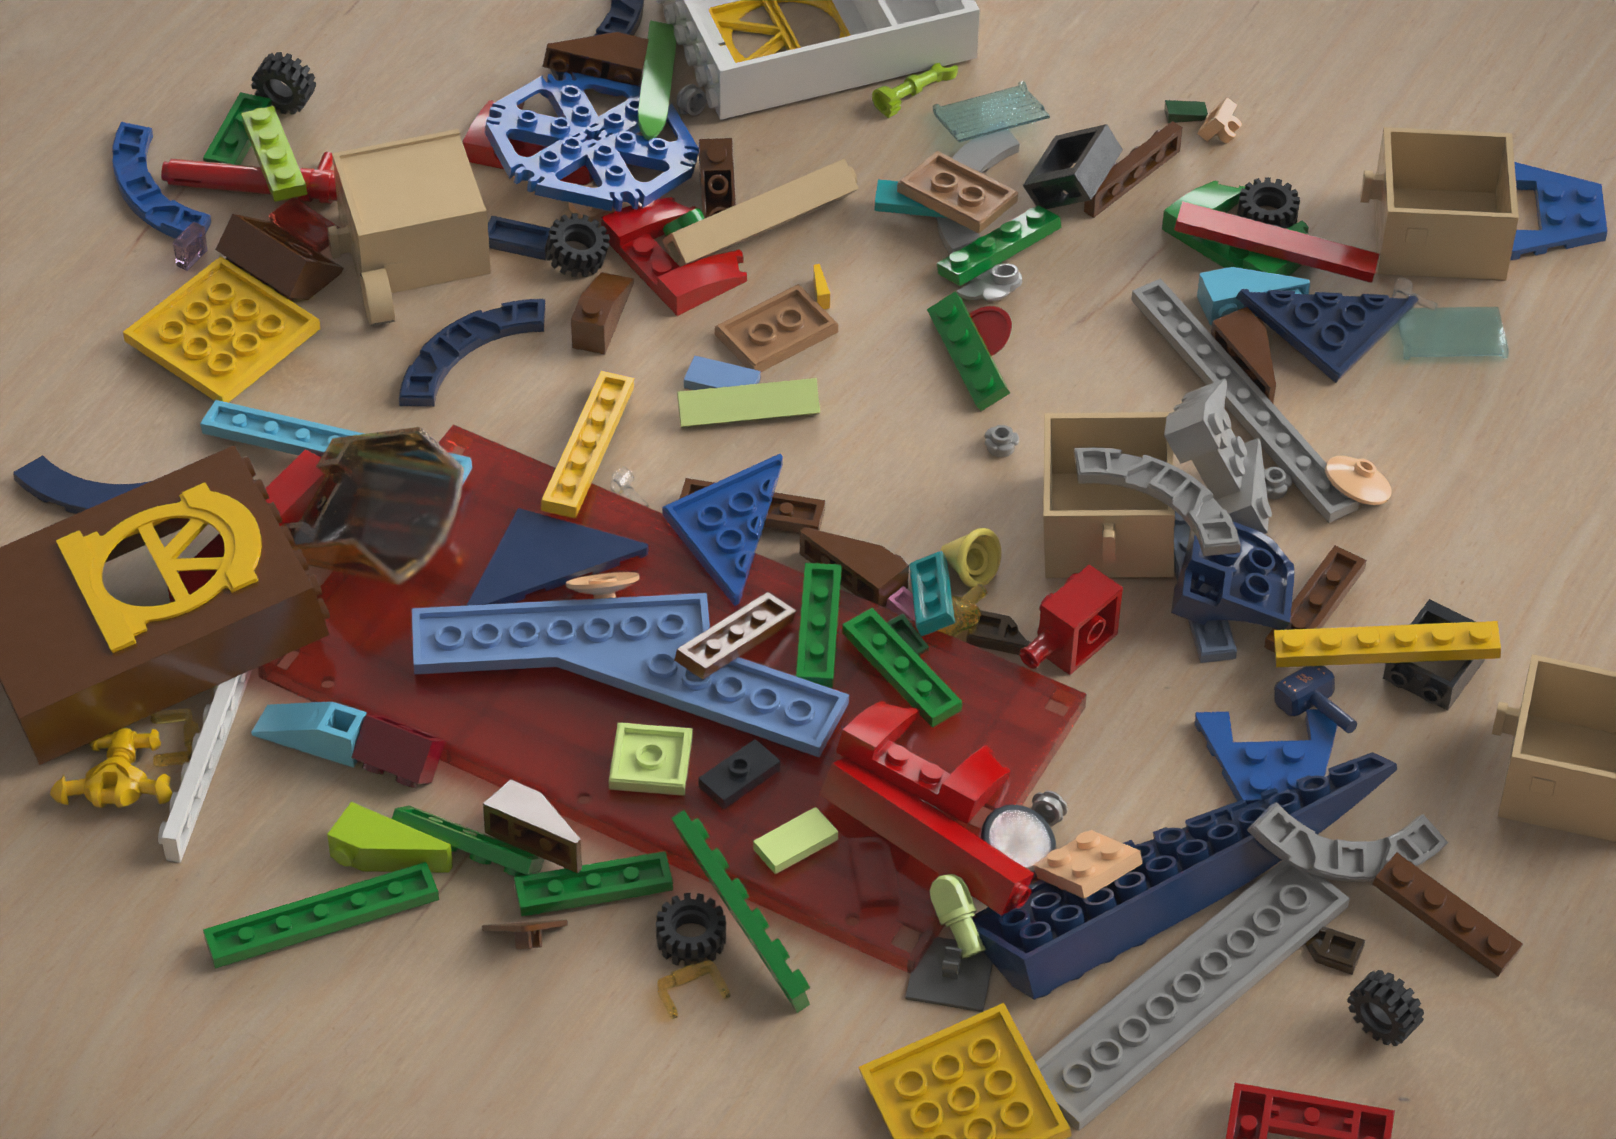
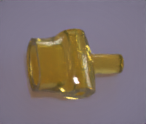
M978 583L962 597L952 595L955 623L931 634L942 641H949L956 635L976 625L981 617V611L975 604L988 594L986 588Z

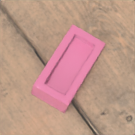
M903 586L888 598L886 607L897 615L904 614L916 628L913 594Z

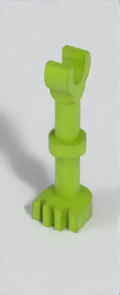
M941 62L935 63L930 70L918 76L911 75L905 78L904 83L892 89L888 86H881L872 92L873 104L877 110L887 118H890L901 110L900 105L902 101L899 99L909 94L915 96L922 92L923 87L933 82L954 79L958 73V66L954 65L950 68H944L946 66H941Z

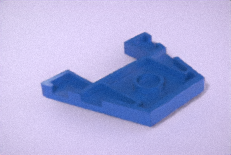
M1514 162L1517 190L1535 191L1539 230H1516L1510 260L1520 259L1521 254L1533 252L1535 256L1545 254L1548 248L1564 245L1565 249L1606 241L1608 230L1602 184Z
M1307 709L1305 720L1308 740L1233 742L1229 711L1196 712L1194 721L1197 731L1202 732L1207 741L1206 747L1210 754L1216 757L1222 767V775L1236 800L1243 799L1247 805L1262 800L1261 792L1276 788L1278 793L1292 788L1299 789L1296 780L1308 775L1325 777L1338 725L1318 709Z

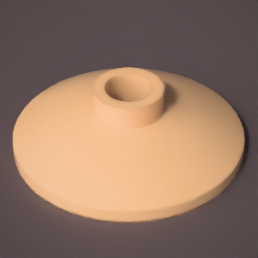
M1335 456L1329 459L1325 466V473L1331 484L1341 493L1357 502L1368 505H1381L1386 503L1391 496L1390 484L1368 460L1349 456Z
M635 572L604 573L571 579L566 582V586L577 592L593 594L594 599L616 598L615 592L634 584L640 578L639 574Z

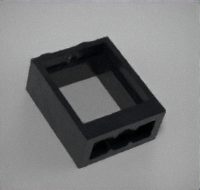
M1107 124L1056 135L1023 184V187L1034 204L1045 209L1092 200L1123 149Z
M1429 599L1410 625L1476 621ZM1485 659L1466 660L1451 682L1412 662L1386 663L1383 679L1391 682L1398 688H1403L1423 698L1430 704L1437 705L1448 711Z

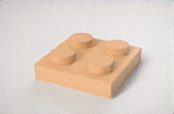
M1090 830L1079 834L1075 840L1062 848L1052 850L1047 854V857L1036 862L1033 866L1037 878L1085 899L1140 866L1143 862L1140 850Z

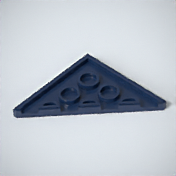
M1241 289L1236 296L1237 300L1248 307L1251 312L1262 319L1264 323L1335 383L1380 341L1419 300L1415 296H1408L1407 298H1389L1388 295L1377 294L1342 296V293L1315 292L1313 295L1295 294V291L1268 290L1265 293L1249 292L1248 289Z
M518 508L466 606L506 604L523 600L525 595L544 588L545 591L563 586L567 581L589 572H592L593 575L620 566L621 561L635 556L643 558L648 554V544Z

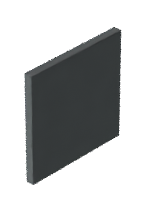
M919 934L906 999L983 1012L993 963L983 951L962 959V949L958 948L957 942L954 939Z

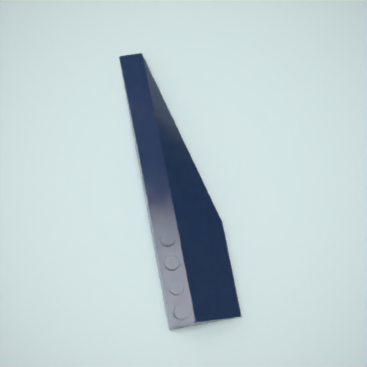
M1372 752L1330 767L1328 769V776L1308 775L1297 779L1296 784L1299 789L1292 788L1278 793V790L1273 788L1261 792L1262 800L1247 805L1246 801L1242 799L1185 820L1186 827L1182 829L1165 827L1154 831V839L1137 845L1132 840L1126 841L1123 844L1140 850L1143 864L1085 899L1048 882L1039 880L1029 886L1031 894L1021 908H1015L1000 915L987 907L975 914L972 919L982 944L985 946L986 950L983 952L1014 988L1033 1000L1045 997L1055 988L1069 981L1081 978L1085 972L1100 964L1111 962L1117 955L1130 948L1143 945L1147 939L1224 898L1282 861V859L1260 844L1247 830L1270 805L1277 802L1289 815L1315 831V834L1318 835L1398 770L1397 764Z

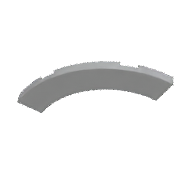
M1003 123L973 138L952 159L983 173L1001 160L1018 153L1020 143ZM936 217L940 238L949 254L964 248L981 237L975 231L949 218Z
M1074 448L1079 484H1111L1146 493L1171 507L1188 523L1199 541L1203 556L1240 553V540L1230 515L1226 509H1222L1213 498V493L1191 475L1167 462L1148 455H1143V458L1121 454L1122 450L1113 448Z
M1277 802L1270 805L1247 829L1260 844L1290 865L1316 876L1345 882L1373 881L1396 852L1415 866H1418L1438 853L1448 843L1424 814L1417 816L1410 824L1397 833L1380 840L1370 842L1332 840L1315 834V831L1294 819Z

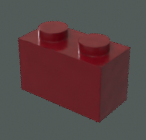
M366 715L351 758L363 762L362 768L369 772L383 775L384 771L397 775L396 782L408 787L417 788L418 784L432 783L446 740L382 715Z

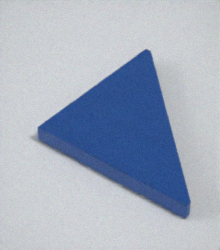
M777 454L662 507L663 517L734 606L740 602L782 470L783 456L781 454Z

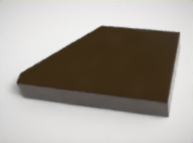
M974 609L966 636V645L1019 655L1021 653L1020 650L1031 643L1020 633L1018 625L1010 616Z
M1322 927L1305 945L1316 963L1353 975L1366 940L1328 927Z

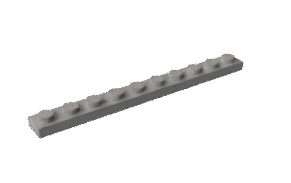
M1161 278L1132 290V302L1206 385L1224 378L1226 379L1225 407L1254 439L1259 438L1264 451L1286 474L1291 476L1292 482L1328 523L1358 510L1359 502L1341 493L1328 480L1325 473L1327 463Z

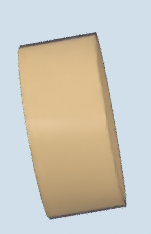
M385 268L360 273L362 297L369 325L374 326L395 322L393 299Z

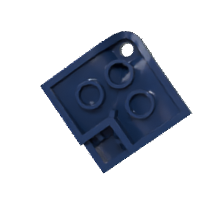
M1233 522L1241 544L1240 553L1203 556L1199 541L1193 530L1190 529L1181 572L1174 587L1171 613L1203 625L1207 621L1230 620L1285 630L1290 623L1295 571L1294 564L1288 559L1278 544L1267 535L1255 529Z

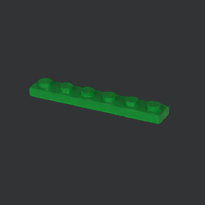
M685 810L673 816L671 819L678 835L795 1011L798 1013L808 1007L810 1002L806 991L811 988L799 969L791 971L785 962L790 958L785 947L778 938L771 941L765 932L766 929L770 928L765 917L758 908L751 911L745 902L749 898L745 887L738 878L731 881L725 872L729 865L718 848L711 851L705 842L710 837L698 818L691 821Z
M424 862L203 929V934L216 969L438 901L439 892L428 864Z

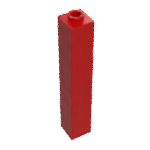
M305 449L266 487L269 499L265 501L267 503L274 502L282 519L279 526H287L290 532H292L336 489L333 464L325 457L317 456ZM220 533L194 558L223 557L225 545ZM217 570L180 571L178 574L191 595L204 586L215 575ZM168 588L170 603L175 602V599L173 598Z
M844 757L831 764L820 791V796L941 876L953 874L962 878L968 887L970 895L998 914L1003 915L1015 908L1019 909L1027 902L1031 894L1029 885L1034 876L1033 872L917 796Z

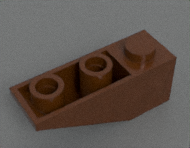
M613 32L548 43L542 67L553 69L556 72H567L570 74L574 72L639 86L649 39Z
M732 138L699 139L698 157L701 207L705 218L736 205Z

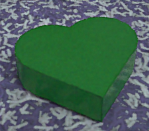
M696 208L666 224L662 230L667 237L677 230L705 219L701 210Z

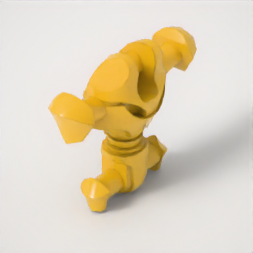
M121 728L90 742L89 745L94 751L100 752V749H108L106 755L108 759L85 773L84 779L66 781L63 774L53 785L50 792L51 797L56 802L64 805H69V796L84 794L87 800L93 803L94 807L103 808L106 804H115L118 808L136 802L142 793L156 795L159 804H166L171 800L173 794L170 789L171 777L164 773L157 780L147 779V775L143 771L131 765L136 760L137 748H151L152 751L160 748L159 732L156 729H152L151 733H137L130 728Z

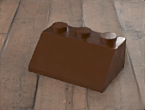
M232 214L215 249L226 256V260L242 270L246 269L251 272V276L268 286L269 284L276 288V292L290 301H293L294 298L309 300L337 278L344 269L274 223Z

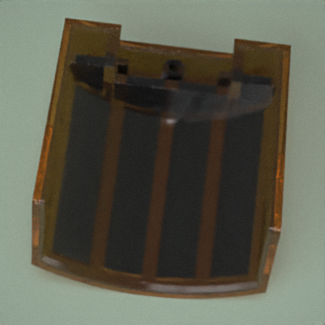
M420 427L333 438L316 466L326 475L300 521L284 523L282 527H288L296 545L292 549L295 551L300 549L309 566L399 585L425 566L437 552L448 534L461 497L464 467Z

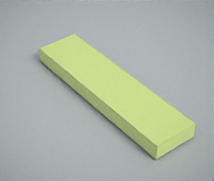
M817 378L677 392L681 428L820 414Z

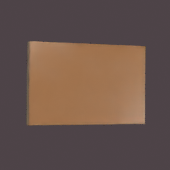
M938 151L902 178L897 185V192L978 234L1017 203L1019 192Z
M797 284L716 325L715 336L746 368L763 372L838 333L839 324Z

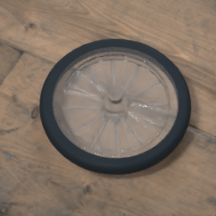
M1012 804L995 809L987 816L981 829V839L1033 872L1032 880L1037 878L1033 864L1047 857L1049 852L1056 849L1055 836L1049 824L1040 814L1025 806Z

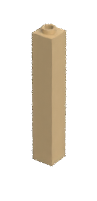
M844 158L677 230L662 241L670 257L681 267L712 256L849 196L859 189L856 173Z

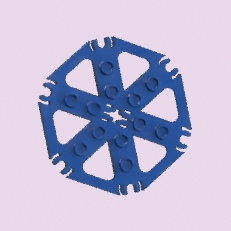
M567 72L563 73L562 81L554 79L552 74H548L547 82L543 79V75L493 103L492 107H490L489 117L486 119L485 135L509 179L515 176V184L521 181H528L527 191H535L537 196L612 211V207L616 211H621L623 202L631 204L633 209L638 208V202L642 204V208L692 178L698 157V146L672 103L668 107L666 122L669 124L677 140L672 142L661 138L647 140L644 136L636 135L641 132L637 116L640 86L574 72L572 77ZM593 89L598 93L625 96L627 100L598 117L584 90ZM540 93L550 101L558 117L538 114L531 110H521L517 105ZM508 138L547 147L531 157H523L515 152ZM626 164L663 171L664 173L649 182H639L633 178ZM586 165L598 188H590L560 180Z

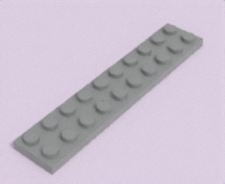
M1284 860L1281 861L1036 1061L1064 1118L1080 1131L1317 934L1322 927H1325L1347 909L1350 898L1324 877L1307 873Z

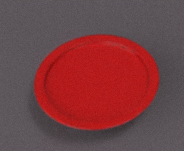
M996 306L981 307L969 313L990 355L997 354L1006 345L1011 335L1012 321L1009 314Z

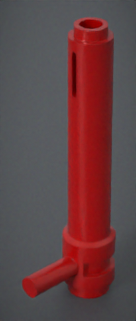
M331 152L323 153L317 170L313 168L300 169L306 183L307 195L298 196L299 201L312 202L313 199H319L320 203L326 204L337 201L334 171L331 170L333 166ZM173 158L170 161H164L162 165V181H167L169 185L271 195L260 167Z

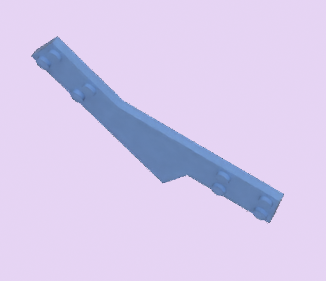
M707 593L412 608L414 674L559 667L820 757L849 704V694L737 657L703 680L674 661L679 647L710 628Z

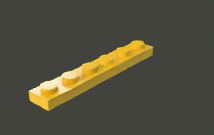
M604 371L600 372L542 497L541 511L576 518L633 392L634 378Z
M1498 621L1274 630L1276 668L1501 658Z

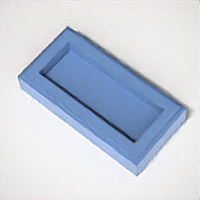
M694 355L684 377V388L699 390L759 384L761 371Z

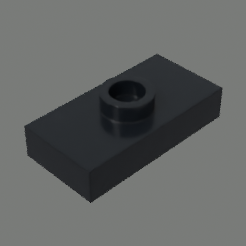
M754 739L698 778V787L724 810L779 772L781 761Z

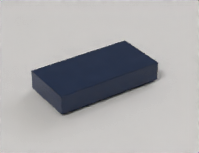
M491 216L488 222L489 248L546 260L547 252H545V245L550 228Z

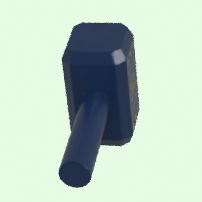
M1304 666L1276 683L1274 687V701L1277 707L1288 716L1295 717L1304 713L1307 709L1315 707L1348 734L1352 733L1357 727V721L1328 699L1335 691V676L1325 666Z

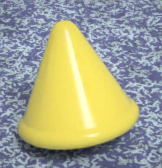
M987 528L975 529L969 534L943 545L940 550L943 551L948 563L957 572L962 582L971 588H981L987 585L996 575L1001 562L999 539L993 531Z

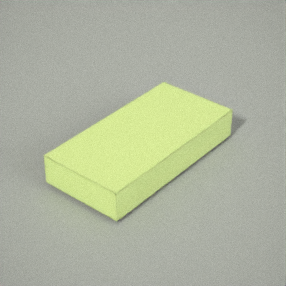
M814 807L754 840L753 850L774 874H777L837 841L838 831L819 809Z

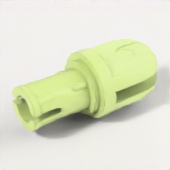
M953 874L939 876L932 882L929 892L941 926L945 925L946 928H951L958 948L962 949V959L986 950L972 919L977 909L967 885L962 878Z

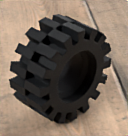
M276 52L275 55L271 53L264 58L252 77L251 81L253 83L251 86L252 89H256L254 93L256 96L271 99L275 111L280 108L282 114H287L289 111L292 115L296 114L297 111L300 112L314 93L316 82H314L315 76L313 73L308 74L310 68L308 65L302 67L300 65L302 60L299 58L294 61L291 54L287 53L283 57L282 52Z
M1265 177L1262 183L1259 178L1254 179L1253 185L1248 182L1245 185V189L1242 188L1240 192L1237 215L1287 229L1297 223L1300 197H1298L1296 189L1291 190L1292 185L1288 182L1282 186L1281 179H1276L1275 183L1271 182V177ZM1260 206H1271L1277 208V210H1265L1260 208Z
M572 213L570 219L567 215H563L560 221L556 219L553 222L546 241L545 252H547V261L552 260L551 266L554 269L560 266V273L565 275L568 270L572 272L571 277L577 278L578 272H581L583 278L588 277L589 272L594 275L597 273L598 268H602L610 238L609 234L605 235L606 228L604 226L598 228L599 221L596 219L589 222V216L583 214L582 219H578V213ZM576 241L582 243L588 249H575L566 242Z
M684 893V900L680 901L678 895L671 897V905L665 902L662 905V912L658 911L656 916L657 947L659 950H662V956L666 960L672 956V964L678 966L680 961L683 960L685 961V968H692L691 962L697 961L698 967L705 966V958L713 962L716 960V953L721 955L723 952L724 944H726V916L723 915V908L720 905L716 907V900L710 897L707 902H704V894L697 893L696 899H691V893ZM695 923L705 927L706 931L696 937H686L678 934L676 929L684 924Z
M1377 970L1376 972H1370L1350 992L1347 1002L1351 1005L1348 1008L1351 1013H1356L1353 1019L1356 1023L1361 1022L1364 1025L1362 1030L1366 1034L1370 1031L1373 1033L1372 1038L1376 1041L1382 1038L1384 1045L1389 1046L1392 1043L1393 1046H1398L1423 1022L1424 1010L1419 1008L1421 1005L1419 998L1412 997L1415 992L1411 988L1406 990L1403 987L1405 983L1399 978L1395 981L1394 974L1388 972L1385 975L1383 970Z

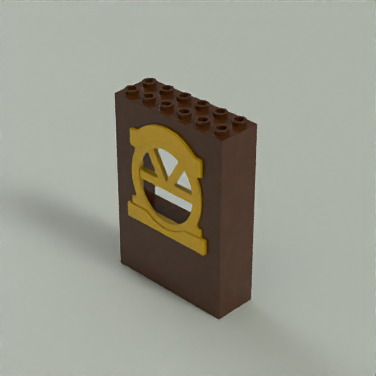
M235 445L0 547V683L39 765L330 635L325 620L330 618L329 611L323 599L317 598V596L323 594L314 574H306L305 571L309 570V567L301 550L295 551L292 549L296 545L287 526H279L282 519L274 502L267 503L265 501L269 499L262 480L253 479L256 476V472L249 457L241 458ZM208 524L215 528L224 540L225 552L223 557L176 559ZM181 530L164 548L160 538ZM146 545L175 602L159 606H134L115 599L107 592L103 585L102 572L104 564ZM217 570L215 575L204 586L191 595L188 593L177 572Z

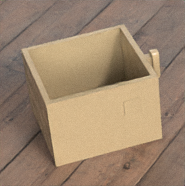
M1384 127L1376 174H1373L1372 170H1364L1360 192V202L1369 203L1370 199L1374 200L1376 253L1380 254L1377 263V274L1506 280L1519 219L1512 133Z
M459 129L332 153L338 214L342 228L337 229L336 226L327 227L330 254L332 259L340 258V254L350 252L359 282L360 273L385 268L391 293L491 273L487 210L463 146Z
M1172 412L1044 413L1043 527L1045 578H1069L1073 573L1078 574L1089 564L1107 577H1174L1175 511L1162 501L1135 489L1111 484H1079L1074 458V448H1113L1122 450L1121 454L1143 458V455H1148L1173 465V450L1164 436L1166 418Z
M1532 654L1520 708L1508 707V703L1499 701L1492 734L1501 736L1502 733L1513 735L1498 817L1616 842V672Z

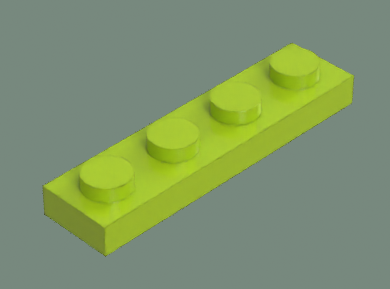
M274 106L256 108L253 111L241 113L244 128L274 202L307 195L306 183Z

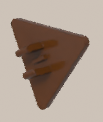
M550 920L482 925V931L515 932V946L517 950L541 948L543 942L542 929L568 926V921Z

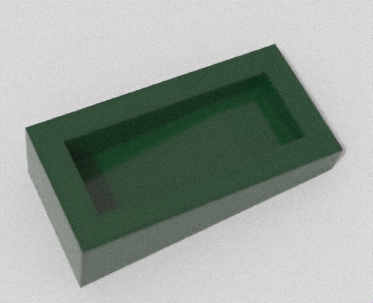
M1165 100L1164 111L1168 123L1172 121L1175 123L1204 121L1208 115L1205 102Z
M904 614L887 622L918 656L929 651L927 643Z

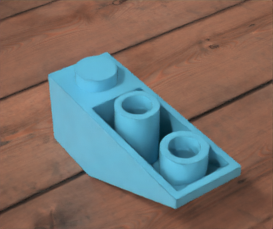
M1229 267L1200 273L1197 298L1209 324L1212 325V321L1246 307L1236 299L1241 289H1248L1249 292L1267 293L1268 290L1295 291V294H1309L1310 281L1304 278Z
M336 702L270 704L266 706L251 734L264 740L354 768L358 760L351 757L367 712Z

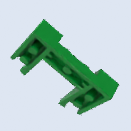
M1212 181L1182 196L1164 210L1163 231L1223 268L1236 267L1290 276L1302 266V264L1174 230L1182 201L1227 213L1239 203L1240 192L1242 188L1245 189V186L1239 185L1236 188L1218 184L1219 181ZM1302 220L1287 229L1307 234L1309 227Z

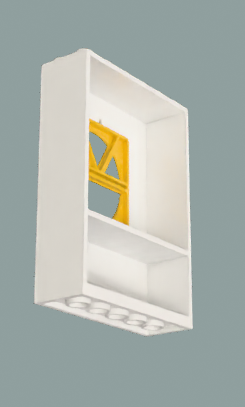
M656 0L658 4L662 3L666 22L673 24L677 44L683 45L687 64L689 66L693 65L695 68L697 83L699 87L704 86L707 103L710 108H715L720 120L930 70L935 63L941 62V66H946L977 58L980 9L974 0ZM798 2L822 9L832 16L838 24L840 30L839 39L801 47L778 3ZM764 6L774 25L740 21V19L750 11ZM733 31L775 35L748 58H745L738 52L732 41ZM784 46L787 49V51L776 53Z

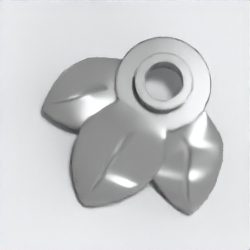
M999 264L970 280L969 284L957 290V294L968 300L984 298L987 302L998 301L1021 286L1022 275L1018 267L1013 264Z

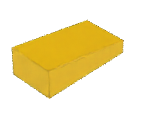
M820 264L813 265V282L816 302L823 309L830 308V291Z

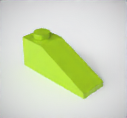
M350 802L327 834L330 857L340 865L352 866L361 871L394 872L427 862L432 873H449L453 867L451 844L354 802Z

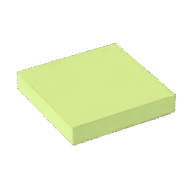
M618 723L609 775V789L685 795L693 728Z

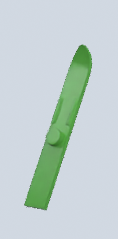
M650 20L647 39L649 41L644 61L637 113L640 131L647 140L657 137L667 120L676 50L673 24Z

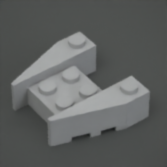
M1224 378L1186 393L1181 399L1182 403L1176 405L1174 412L1169 413L1166 418L1164 436L1180 464L1192 460L1205 485L1213 493V498L1222 509H1226L1233 522L1266 534L1268 532L1269 517L1272 516V512L1267 499L1261 441L1259 438L1244 443L1240 436L1235 437L1232 432L1229 415L1224 409L1227 389L1226 379Z

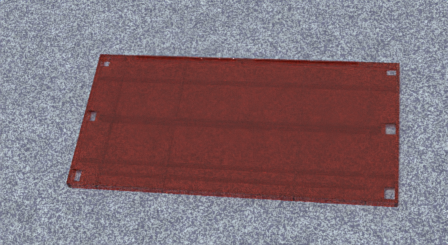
M454 424L433 449L451 453L456 446L465 449L461 456L471 458L473 468L460 490L455 492L406 481L320 586L323 594L317 596V598L323 599L329 611L330 618L325 620L330 635L295 650L299 655L286 670L277 666L286 655L258 667L259 678L311 702H336L367 712V715L388 717L444 739L446 742L440 757L441 761L500 788L511 779L537 790L545 796L560 815L643 853L651 854L666 851L670 865L710 883L678 835L671 819L685 810L691 821L696 818L701 821L710 837L705 842L711 851L715 848L721 851L729 865L725 872L731 881L735 878L741 881L749 894L747 900L909 974L915 971L927 950L945 926L940 924L929 892L932 882L941 875L819 795L831 764L844 758L836 753L842 730L856 716L879 701L907 709L912 707L842 634V626L845 622L870 608H873L886 622L900 615L896 612L840 589L834 682L831 689L849 694V704L820 757L559 667L414 674L412 608L466 606L518 508L647 543V556L643 558L638 556L621 561L620 566L597 573L635 572L639 574L640 579L615 592L616 598L707 593L711 628L769 592L796 610L794 620L791 624L739 657L796 676L804 573L755 553L740 602L734 606L661 512L593 483L589 487L576 518L541 511L542 497L556 468ZM429 515L438 516L441 521L445 520L448 524L446 541L441 546L433 549L422 547L415 540V533L413 532L416 522ZM378 542L387 545L375 561L365 558ZM589 572L575 578L593 575V573ZM565 584L545 591L544 588L525 595V599L514 603L594 599L593 594L571 590ZM906 617L919 633L916 628V621ZM938 630L921 636L929 646V651L919 657L962 700V711L934 727H931L919 715L894 743L906 748L909 752L922 759L938 765L950 774L970 755L984 745H987L994 752L993 757L1003 767L1009 768L1011 772L1009 778L983 807L994 811L1004 805L1022 806L1084 711L1087 694ZM325 681H332L335 683L332 687L329 688L321 686V684ZM1050 699L1069 707L1064 716L1045 709ZM618 723L693 728L685 795L609 789V775ZM756 739L781 761L780 771L723 810L698 787V778ZM583 796L591 799L587 804H581L577 800ZM931 805L932 807H934L935 809H937L938 811H940L941 813H943L959 825L963 826L964 828H966L967 830L981 838V828L970 824V822L966 824L963 821ZM817 807L837 829L838 840L781 872L774 874L753 850V841ZM1006 813L998 817L989 832L990 844L993 847L997 846L1017 813ZM853 917L858 919L859 923L851 926L846 924L845 920ZM903 925L922 934L911 953L891 944Z

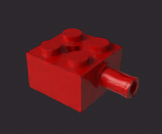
M1090 564L1078 574L1073 573L1066 580L1064 586L1054 594H1048L1042 600L1039 606L1038 637L1020 650L1021 653L1019 655L1023 663L1029 668L1035 669L1041 662L1048 659L1069 675L1075 672L1118 635L1123 587Z

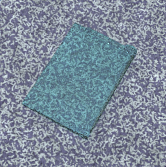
M1025 81L1018 82V86L941 107L939 104L933 105L935 117L958 142L1050 118L1044 106L1028 91Z
M1498 307L1412 308L1398 322L1404 348V360H1410L1411 357L1501 356L1502 358H1508L1509 355L1508 343Z

